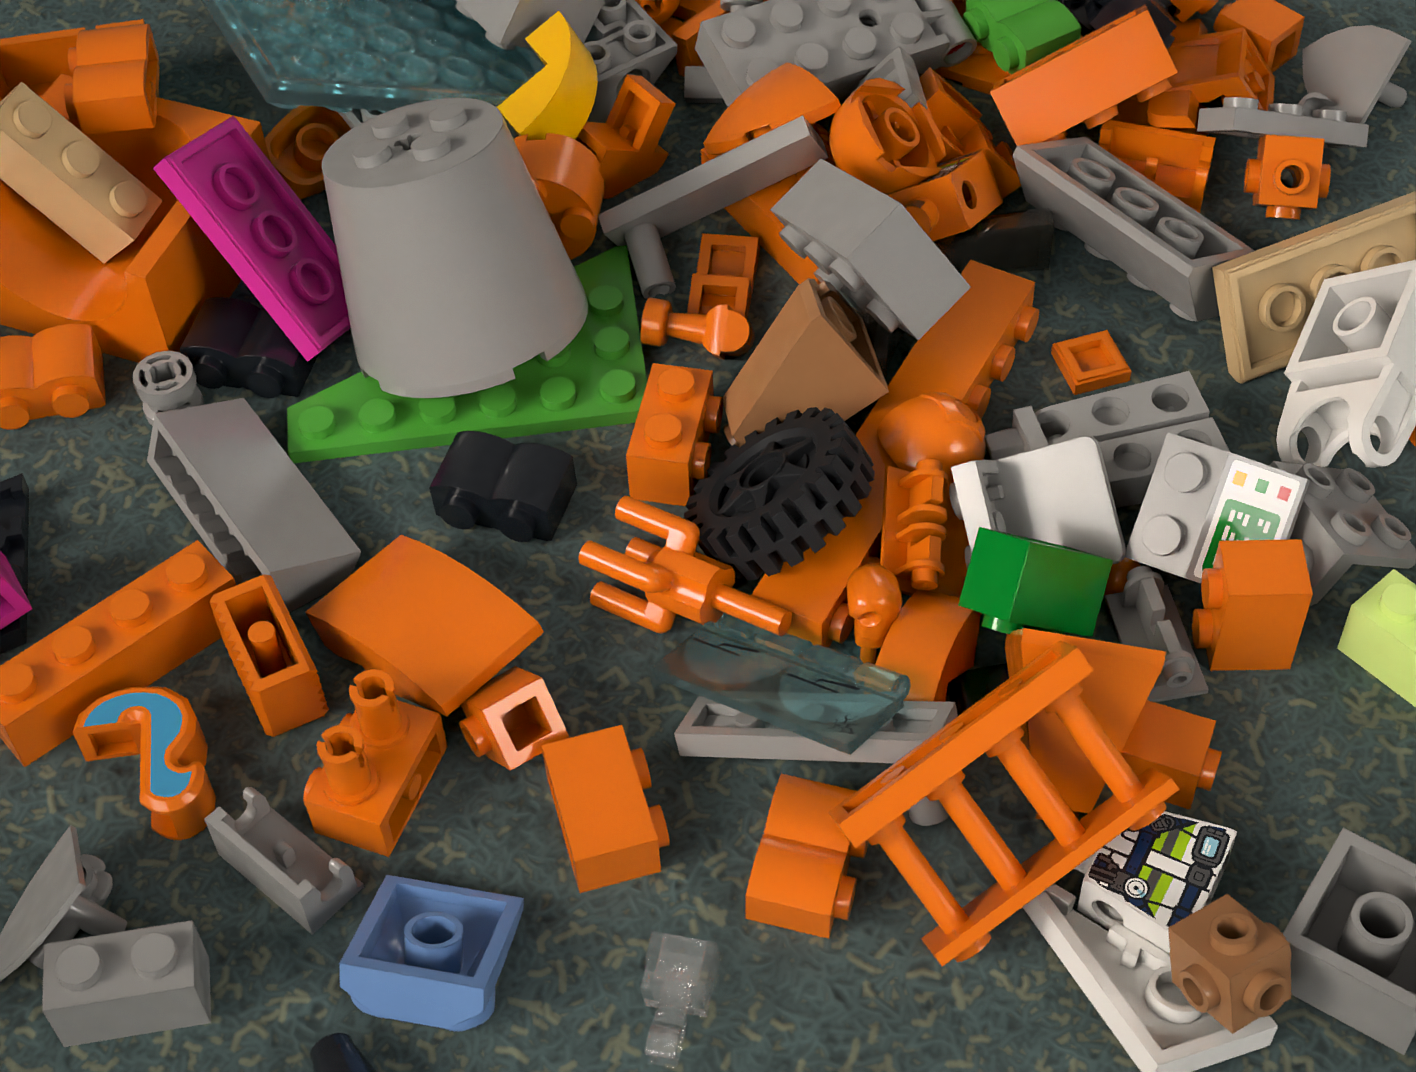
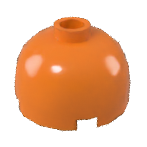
M883 78L866 80L852 92L834 114L830 126L829 144L837 168L887 195L937 175L942 169L937 168V163L945 158V146L939 128L928 110L920 102L911 108L903 99L898 97L905 90L903 87Z

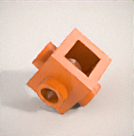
M1264 135L1259 138L1257 159L1248 158L1244 193H1253V206L1266 207V218L1300 220L1301 209H1316L1318 198H1327L1331 166L1330 164H1322L1324 138ZM1283 169L1288 170L1293 176V184L1290 188L1284 186L1281 181Z

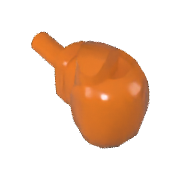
M866 564L855 569L850 575L847 583L849 615L854 618L855 643L861 647L859 663L861 667L870 669L876 664L877 648L882 647L893 621L900 613L903 600L897 578L892 572L881 565Z

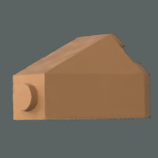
M808 278L797 286L723 396L722 401L729 423L724 426V432L731 446L735 444L740 448L746 443L745 436L755 430L759 434L764 432L765 425L777 417L783 423L787 414L799 410L803 415L807 408L817 407L820 411L828 408L835 414L838 413L845 421L889 392L863 319L830 282L823 281L817 284L815 279Z

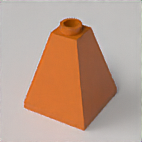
M1027 628L1007 634L1005 654L1009 678L1059 641L1077 646L1095 671L1079 682L1083 688L1079 696L1121 753L1164 666L1166 651ZM1043 709L1020 726L1024 731L1021 741L1076 817L1079 818V812L1090 813L1093 810L1106 783L1056 713L1047 714ZM1036 811V817H1035V819H1040V820H1042V818L1039 816V814H1038L1037 811Z

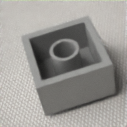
M1343 828L1283 932L1286 940L1290 943L1292 953L1290 961L1291 995L1405 1055L1416 1033V864Z

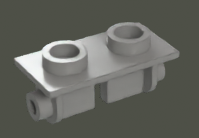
M1148 566L1133 568L1126 576L1127 582L1123 592L1104 595V601L1120 644L1166 651L1164 666L1147 700L1156 703L1207 694L1209 691L1168 585H1164L1161 575L1152 572V569Z

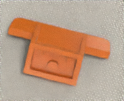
M1201 19L1186 20L1184 23L1174 21L1177 27L1170 34L1175 39L1167 50L1178 73L1168 77L1171 85L1169 89L1149 99L1147 112L1148 123L1151 126L1157 128H1196L1199 103L1210 102L1220 96L1222 104L1225 97L1258 99V110L1268 111L1269 104H1273L1275 76L1244 27L1208 34V30Z

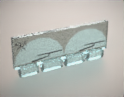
M723 613L721 618L716 623H713L714 626L705 623L652 667L654 676L657 679L848 755L856 751L904 707L903 700L910 691V679L906 675L870 662L863 663L861 659L819 644L813 645L808 640L788 633L778 636L726 613Z

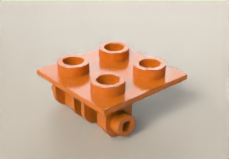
M935 459L919 460L916 463V470L912 472L889 465L885 467L880 565L896 576L901 594L912 596L918 590H926L960 597L967 574L965 548L969 545L964 520L957 518L951 505L949 496L951 483L948 482L949 476L946 472L942 471V463Z

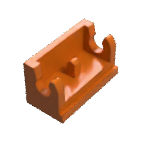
M1110 119L1102 123L1099 137L1100 147L1200 213L1210 172L1215 137Z

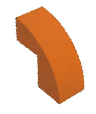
M926 590L915 592L903 605L887 633L871 676L865 700L945 702L948 683L974 666L981 613L959 606L960 597Z

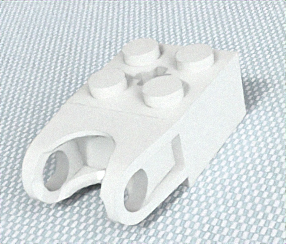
M1416 260L1324 279L1284 372L1290 379L1291 384L1276 437L1277 449L1282 462L1295 464L1311 463L1316 466L1326 467L1330 464L1337 451L1347 442L1350 443L1352 453L1356 454L1365 463L1366 467L1388 466L1395 462L1402 453L1416 426ZM1300 431L1305 434L1309 444L1305 461L1300 457L1297 448V438ZM1370 435L1379 437L1380 447L1378 451L1373 448Z

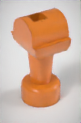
M648 297L646 300L640 330L642 344L663 346L667 343L670 336L702 344L712 355L724 360L726 355L740 356L747 353L755 340L754 329L751 323L741 313L734 311L728 304L717 305L709 310L707 314L673 313L672 304L669 300Z

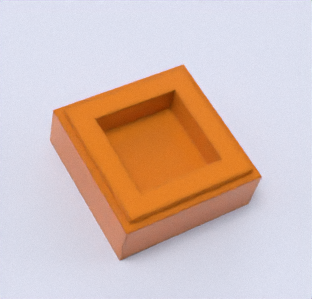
M1108 330L1052 344L1051 355L1074 395L1130 381L1131 369Z

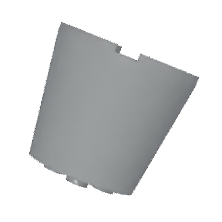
M444 98L410 104L385 112L359 124L342 135L327 150L322 160V172L356 358L365 378L371 376L378 380L382 391L411 398H442L488 389L515 379L513 367L539 354L544 360H550L562 351L579 333L588 314V302L583 285L508 126L497 107L488 102L471 98Z

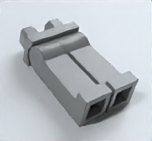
M1190 371L1051 405L1038 410L1036 413H1034L1032 406L1014 409L1012 428L987 434L984 437V460H998L1083 436L1095 438L1101 447L1116 508L1143 503L1167 432L1228 452L1230 450L1213 417L1209 418L1210 411Z

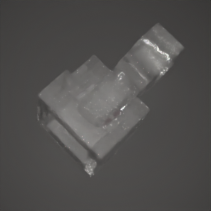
M652 931L645 958L646 967L641 984V992L645 1006L655 1007L658 1010L655 1012L654 1020L649 1030L645 1054L650 1055L648 1061L650 1064L677 1069L684 1044L687 1014L707 1017L711 994L716 990L721 962L718 946L715 942Z

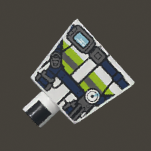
M1164 811L1160 817L1144 828L1135 831L1127 828L1074 868V870L1085 874L1077 910L1108 930L1115 922H1118L1168 953L1170 957L1168 927L1210 904L1227 867L1237 831Z

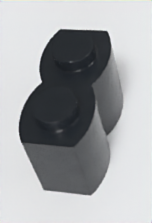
M229 297L205 299L180 347L181 354L187 356L192 363L196 374V382L201 386L210 389H218L222 386L244 387L264 398H275L279 395L298 397L318 357L317 354L307 362L265 308H259L246 301Z
M462 431L456 434L429 489L436 515L441 516L452 527L467 530L476 524L500 530L506 537L517 542H528L532 538L551 541L577 487L573 456L562 450L537 443L513 444L492 434L478 431Z

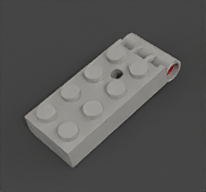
M768 0L702 21L695 50L727 107H729L753 83L786 62L795 64L810 72L827 86L839 101L847 99L859 87V81L899 45L914 59L918 75H920L929 67L934 70L961 63L975 51L977 41L952 0Z

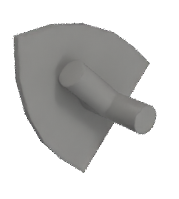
M1373 25L1351 26L1327 34L1303 49V80L1308 93H1321L1336 103L1335 106H1323L1320 109L1347 112L1346 122L1364 124L1377 101L1396 108H1400L1405 103L1407 98L1406 90L1389 82L1412 41L1391 30Z
M72 825L62 835L28 884L0 934V982L21 966L26 959L38 968L43 969L44 944L72 940L79 929L93 936L122 932L126 929L127 920L80 895L86 885L77 828Z

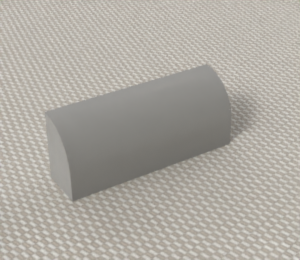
M244 398L155 413L147 462L218 562L234 577L236 585L263 574L272 576L290 613L333 590L350 575L357 564L361 550Z

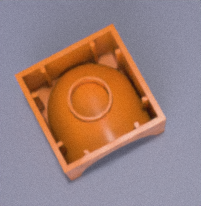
M60 74L41 98L82 132L79 120L69 118L64 101V85L72 83V77ZM157 97V119L154 128L86 135L163 200L137 238L105 263L101 262L0 179V325L33 334L64 324L91 325L102 353L138 363L156 352H180V347L205 299L230 297L242 279L155 172L153 167L164 157L234 115ZM234 116L270 161L261 122Z

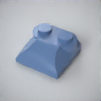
M386 875L339 963L340 987L351 995L352 1002L359 1010L378 1018H389L444 1028L450 1031H465L481 1025L494 1012L495 985L523 912L524 898Z

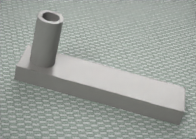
M802 115L598 214L605 236L617 246L627 245V251H629L643 297L647 299L648 297L653 298L657 294H669L674 292L676 284L661 242L662 237L814 165L820 158L825 160L829 156L821 136Z
M698 696L674 732L680 756L896 763L958 717L955 702ZM846 715H848V716L846 717L847 719H853V720H847L845 723H848V724H859V725H850V726H849V728L852 729V731H853L854 734L851 733L850 729L844 728V727L847 726V724L842 723V722H844V721L846 720V719H844ZM924 797L908 809L910 820L922 826L935 825L949 817V814L938 800L929 801L927 797Z

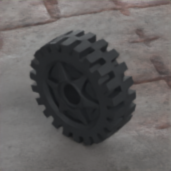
M817 407L807 408L803 415L799 410L788 413L783 423L778 417L765 425L764 432L759 434L755 430L744 437L746 443L740 448L734 444L725 451L724 454L727 459L724 462L715 461L707 470L710 478L700 479L694 487V491L697 494L688 498L686 507L689 511L684 513V519L698 526L700 530L698 545L704 554L732 566L735 571V580L740 581L743 576L748 581L759 579L763 571L769 577L780 573L783 563L786 561L791 567L804 561L803 552L811 548L816 553L827 545L822 538L828 533L837 536L846 527L842 519L844 517H855L862 507L858 500L868 497L872 489L869 482L874 480L875 471L872 468L874 464L853 431L838 413L835 414L831 409L824 408L820 411Z

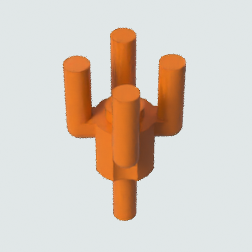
M623 496L619 500L615 509L616 519L666 539L665 546L660 547L641 538L634 537L629 542L625 554L591 540L587 541L580 550L579 563L640 589L645 592L647 600L600 581L592 589L590 595L591 605L659 634L668 632L673 627L676 614L704 625L709 621L716 623L723 613H726L778 636H784L791 625L792 612L733 588L735 584V571L732 566L696 552L700 530L695 523L632 497Z

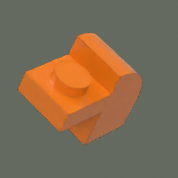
M627 74L606 123L586 121L583 129L575 139L591 150L601 165L600 173L603 181L605 180L603 199H610L657 173L669 154L658 145V142L676 103L643 76Z

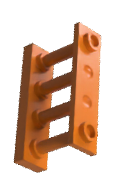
M1062 641L1057 642L828 812L855 848L867 840L870 845L880 844L937 922L938 926L922 937L921 940L942 967L952 959L956 962H962L976 955L991 940L989 932L1127 828L1135 831L1151 824L1166 810L1167 805L1164 801L1179 790L1171 777L1151 767L1137 777L1079 695L1083 688L1079 682L1095 670L1077 646ZM1043 709L1047 714L1056 713L1114 794L1080 820H1078L1021 741L1024 731L1020 726ZM984 753L989 758L998 757L1055 836V839L1021 864L962 784V781L965 779L962 769ZM924 797H927L929 801L938 800L997 881L964 907L960 906L903 827L906 822L903 813Z

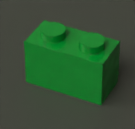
M979 527L958 605L983 613L984 617L981 626L1006 634L1022 629L1025 625L1027 629L1063 635L1067 632L1092 637L1113 560L1060 544Z

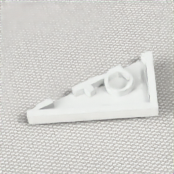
M1055 883L1023 906V909L1141 1072H1192L1271 1045L1278 1025L1270 1016L1260 1017L1232 1034L1209 1013H1201L1193 1008L1186 1000L1181 989L1172 983L1171 961L1168 953L1118 922H1115L1109 931L1100 927L1073 910L1076 896Z

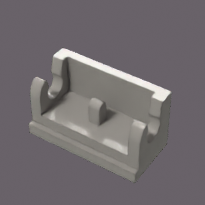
M247 787L243 790V799L247 801V808L237 820H234L219 806L204 819L217 852L225 861L313 935L364 887V884L354 876L351 867L339 858L329 856L271 808L265 796L255 788Z

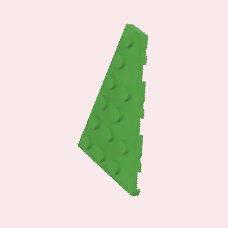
M627 245L615 246L574 267L586 294L588 314L585 323L576 337L550 360H544L539 354L513 367L515 379L473 393L442 398H411L390 394L381 390L378 380L371 376L365 378L362 372H359L287 408L288 455L293 463L451 445L456 434L462 431H478L501 438H512L635 423L646 388L647 377Z

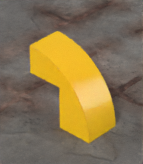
M557 11L525 38L545 67L497 106L518 136L528 134L527 141L545 140L546 133L560 134L575 140L591 113L597 93V69L592 55L561 12Z

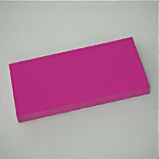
M234 116L164 157L153 167L155 172L307 362L351 328L336 245Z

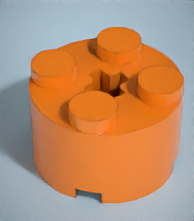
M546 133L545 140L528 141V134L514 138L516 146L570 260L583 254L595 238L599 220L598 214H600L605 191V180L603 181L600 173L601 165L591 150L580 142L564 135Z

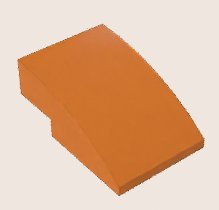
M404 535L398 536L305 612L324 645L337 656L362 665L365 671L377 669L388 673L394 681L395 695L446 717L544 633L536 619L490 582L448 555Z

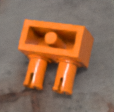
M371 669L356 675L353 679L356 686H349L350 699L355 706L354 713L346 714L339 725L332 726L321 734L325 743L318 741L316 746L318 756L323 762V768L317 767L309 776L304 790L303 801L315 833L389 857L448 745L440 713L396 700L394 681L391 676L382 670Z

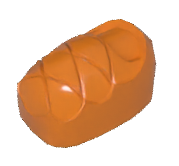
M318 94L292 109L265 137L270 162L299 199L319 194L325 190L322 172L323 157L330 146L342 135L350 131L351 128L331 103Z

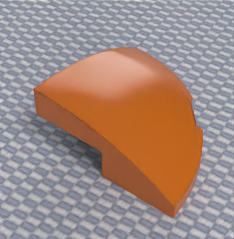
M786 62L767 73L738 96L714 124L703 144L709 154L726 153L749 142L747 138L749 134L753 140L802 115L810 124H813L836 113L841 104L831 90L818 78L802 67Z

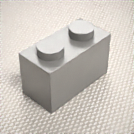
M193 920L44 944L42 1011L63 1047L211 1023L210 961Z

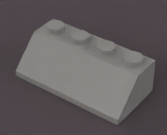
M1087 137L1025 144L1016 147L1013 159L1025 199L1044 213L1043 218L1048 224L1057 229L1071 232L1085 242L1084 247L1089 253L1098 258L1110 260L1125 270L1128 280L1134 285L1159 294L1170 302V309L1178 316L1190 321H1201L1220 316L1212 267L1255 250Z

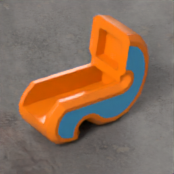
M135 686L116 690L97 698L79 714L72 733L86 762L140 754V804L151 811V828L153 831L170 840H184L193 837L206 828L207 825L204 819L215 810L216 795L205 770L208 745L187 698L167 687Z

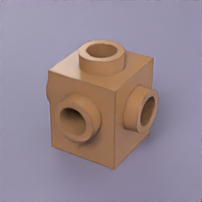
M1226 894L1168 927L1172 983L1181 989L1186 1000L1193 1008L1201 1013H1209L1232 1034L1260 1017H1267L1273 1014L1283 1003L1291 999L1290 961L1292 953L1290 943L1276 926L1268 922H1262L1230 895Z

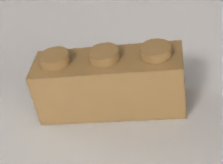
M22 81L0 101V179L103 263L131 244L163 200Z

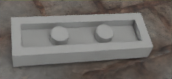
M1225 97L1223 107L1199 109L1197 132L1259 139L1264 135L1324 138L1325 148L1367 147L1369 125L1346 122L1347 112L1312 110V117L1302 116V105L1273 103L1269 104L1268 111L1258 110V99Z

